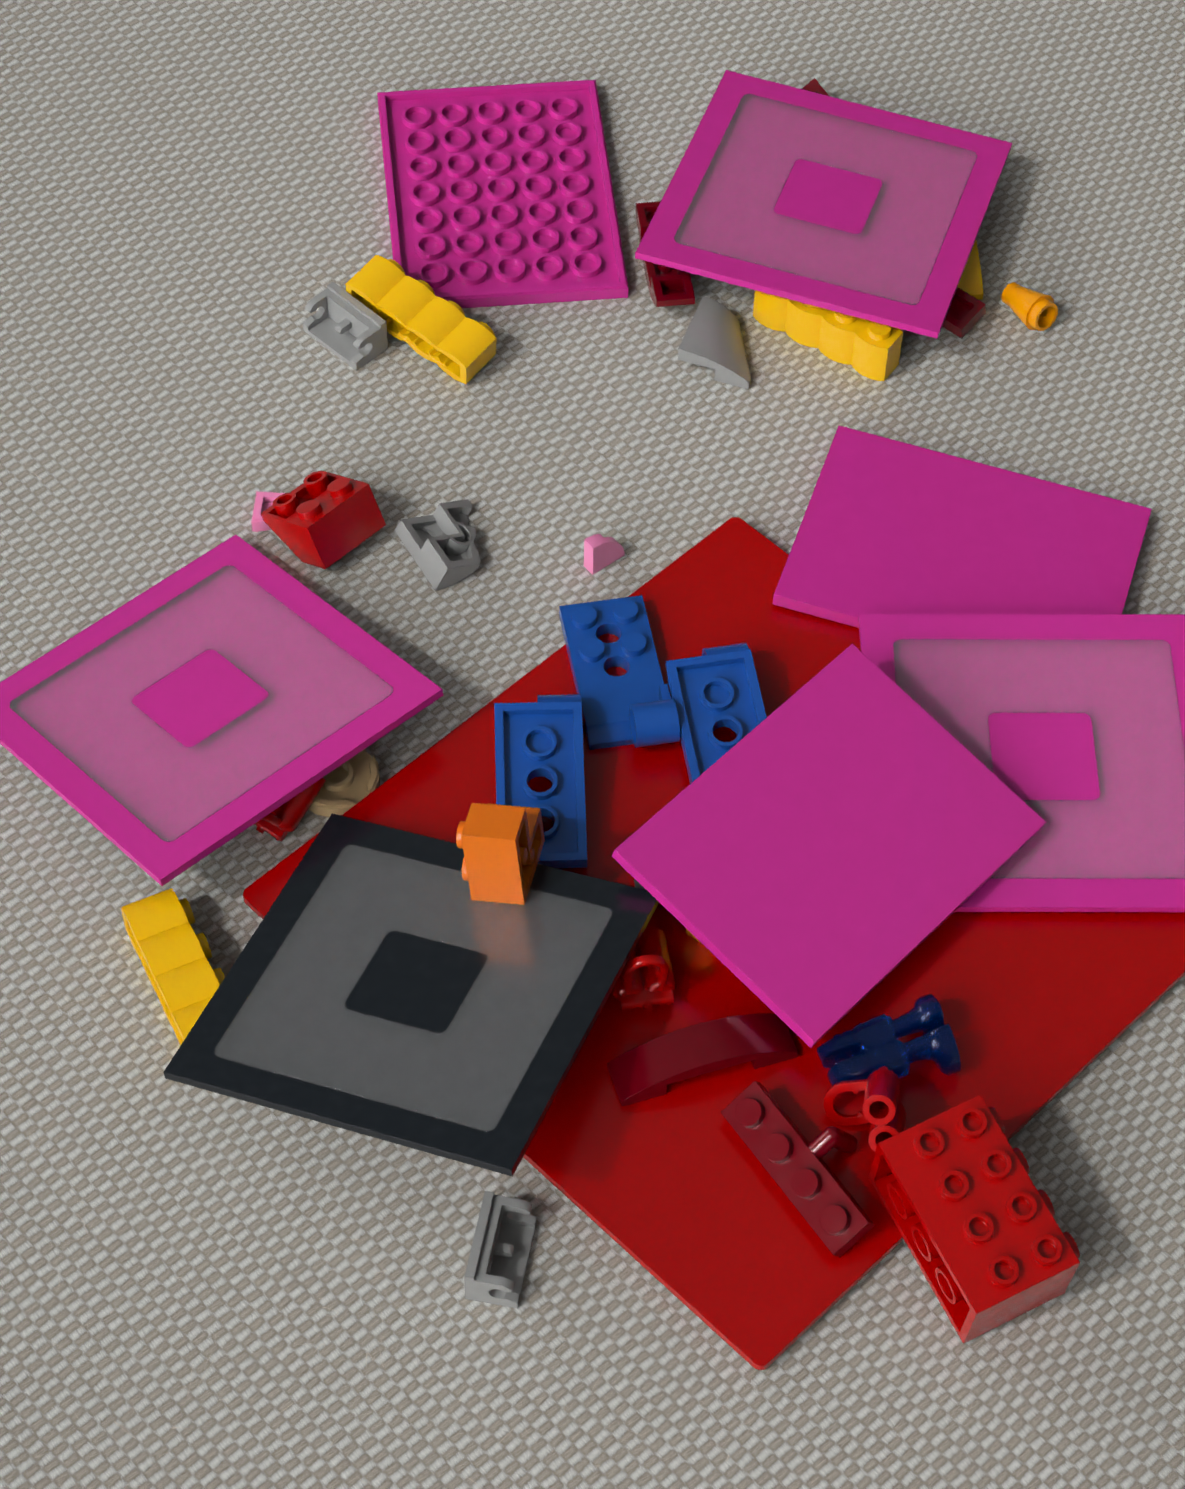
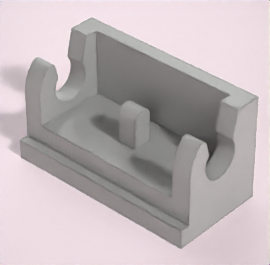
M331 282L328 284L327 289L313 297L306 304L305 309L310 313L316 311L318 307L319 309L314 315L303 322V331L354 370H359L388 349L387 322L336 283Z
M490 1191L484 1192L464 1276L465 1299L518 1309L537 1225V1216L530 1215L531 1203L521 1199L494 1195V1192Z

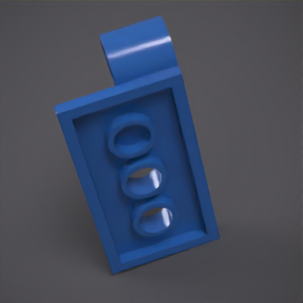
M643 596L559 606V618L576 693L581 694L582 719L589 750L631 744L638 748L679 742L680 724L678 711L674 699H671L668 684H664ZM603 634H613L619 640L613 643H604L598 637ZM611 667H621L627 673L622 676H612L606 670Z
M747 643L703 648L702 656L666 661L668 685L671 699H674L678 711L680 740L690 784L767 718L752 652L748 648ZM720 727H727L732 729L737 737L733 741L722 742L715 738L713 732Z
M581 694L537 695V702L494 703L496 804L540 808L541 816L552 820L554 823L553 827L549 831L544 832L545 841L538 864L553 868L587 867ZM535 777H545L553 785L545 792H535L530 789L528 783Z

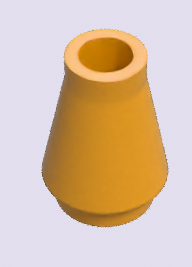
M1016 282L1008 284L1002 292V302L1007 304L1030 330L1044 331L1057 318L1058 306L1049 295L1020 286Z

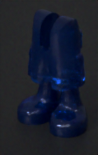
M932 994L919 997L910 1011L894 1020L890 1016L882 1014L859 1023L852 1030L834 1035L832 1039L817 1048V1053L823 1067L831 1068L828 1072V1079L832 1086L841 1081L868 1079L875 1070L883 1066L888 1067L898 1078H902L909 1074L910 1063L922 1060H933L938 1069L947 1075L961 1071L960 1055L953 1032L949 1024H944L942 1008ZM920 1032L923 1034L905 1043L898 1040L914 1033Z

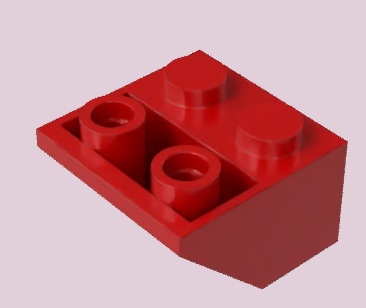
M322 470L306 476L303 484L290 493L278 496L273 501V505L261 513L263 521L302 562L325 570L386 526L368 483Z

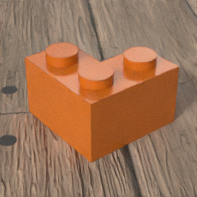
M471 804L466 821L459 822L456 835L457 847L463 849L464 852L462 879L469 883L471 900L525 905L545 841L540 808L498 804Z

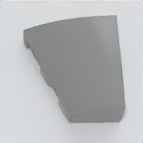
M703 296L678 348V360L715 369V381L749 389L751 376L739 320L724 305Z
M468 499L439 503L433 515L401 519L395 529L396 534L435 591L460 582L476 571L480 565L479 551L474 545L476 530L475 527L469 525L468 515L472 510V504Z

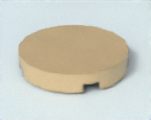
M365 748L323 778L326 779V782L308 810L316 815L330 817L331 814L343 815L380 786L378 762L373 756L372 758Z

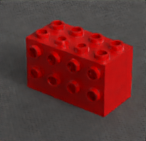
M977 1095L879 1142L868 1175L963 1344L1064 1294L1080 1264V1252L1074 1238L1067 1231L1062 1233L1053 1217L1055 1211L1050 1198L1044 1190L1036 1189L1028 1175L1030 1169L1025 1156L1019 1148L1011 1147L1004 1135L1005 1126L1000 1114L993 1106L988 1107L981 1095Z

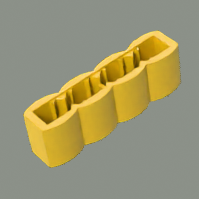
M375 255L345 284L346 292L387 322V332L406 342L419 355L436 363L444 372L461 383L467 384L496 355L497 338L490 326L484 322H477L466 317L463 309L454 301H447L435 296L434 290L427 282L405 275L401 265L393 259H386Z
M755 290L753 317L763 326L772 330L786 332L795 342L807 347L818 348L829 359L838 363L852 365L858 373L873 380L885 381L899 365L903 337L901 329Z
M170 888L121 907L124 926L131 943L142 962L148 979L181 1046L225 976L220 967L212 969L207 960L212 958V953L203 932L195 934L191 927V924L195 923V918L186 898L179 900L174 890Z

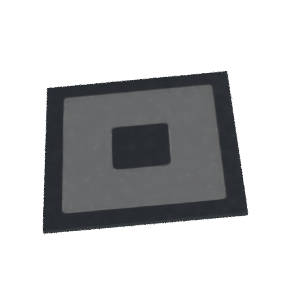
M331 814L164 1070L165 1079L513 1177L659 902L647 890L537 864L525 905L471 900L469 883L462 879L464 852L463 849L457 847V844Z

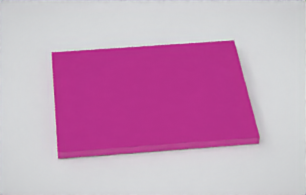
M596 80L377 93L393 260L401 265L405 275L427 282L434 290L435 296L447 301H454L461 308L628 298V281Z
M838 425L776 587L772 604L859 628V613L1122 614L1152 509Z
M851 644L614 850L612 857L796 1035L812 1048L1044 827L1046 821L855 645Z

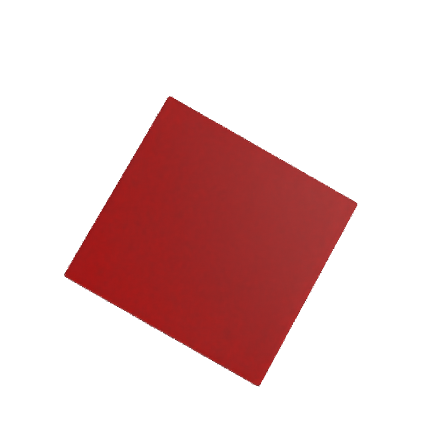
M739 517L730 518L628 596H643L664 684H668L666 661L702 656L703 648L747 643L748 648L752 652L767 717L851 644L860 650L859 628L772 604L776 587L789 555ZM603 634L598 637L604 643H613L619 640L613 634ZM566 644L341 816L457 844L456 835L459 822L466 821L471 804H496L494 703L537 702V695L577 694ZM611 667L606 670L612 676H622L627 673L621 667ZM583 723L587 867L557 869L635 887L634 878L612 857V854L620 844L690 785L681 740L674 743L638 748L631 744L589 750ZM720 727L713 732L715 738L722 742H730L737 737L736 733L727 727ZM535 777L528 783L530 789L535 792H545L553 785L545 777ZM542 816L543 831H549L554 823L551 819ZM318 834L243 891L245 904L262 919L275 902ZM659 903L646 929L656 928L665 933L676 983V989L673 993L674 1003L670 1005H654L650 1011H645L643 1007L621 1010L620 1002L614 999L611 992L523 1157L752 1367L757 1370H765L904 1240L868 1178L875 1152L868 1143L871 1123L842 1126L833 1122L827 1116L824 1109V1097L828 1089L841 1081L868 1079L875 1070L886 1066L900 1080L898 1101L904 1106L906 1111L904 1130L977 1095H981L988 1107L993 1106L1000 1114L1005 1126L1004 1135L1009 1141L1185 975V912H954L812 1048L788 1027L798 1050L797 1058L758 1069L753 1068L751 1061L668 1084L665 1095L622 1107L607 1070V1063L643 1043L695 1024L738 1015L775 1014L703 944L686 934V928ZM754 1081L761 1083L809 1143L830 1126L839 1128L855 1136L857 1139V1148L852 1153H845L833 1148L822 1158L875 1224L867 1234L841 1257L831 1253L721 1113ZM866 1090L859 1091L858 1094H854L853 1091L839 1093L833 1101L835 1109L844 1115L858 1114V1111L862 1110Z

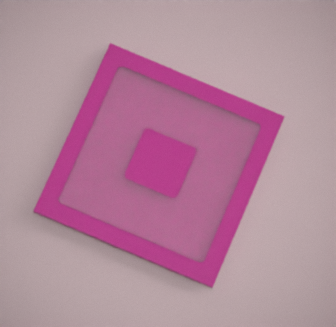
M726 70L635 252V258L938 339L1011 151L1012 143Z
M235 534L1 681L0 744L157 883L163 886L444 696L442 688Z
M859 613L861 652L1046 821L1044 827L955 912H1185V614Z

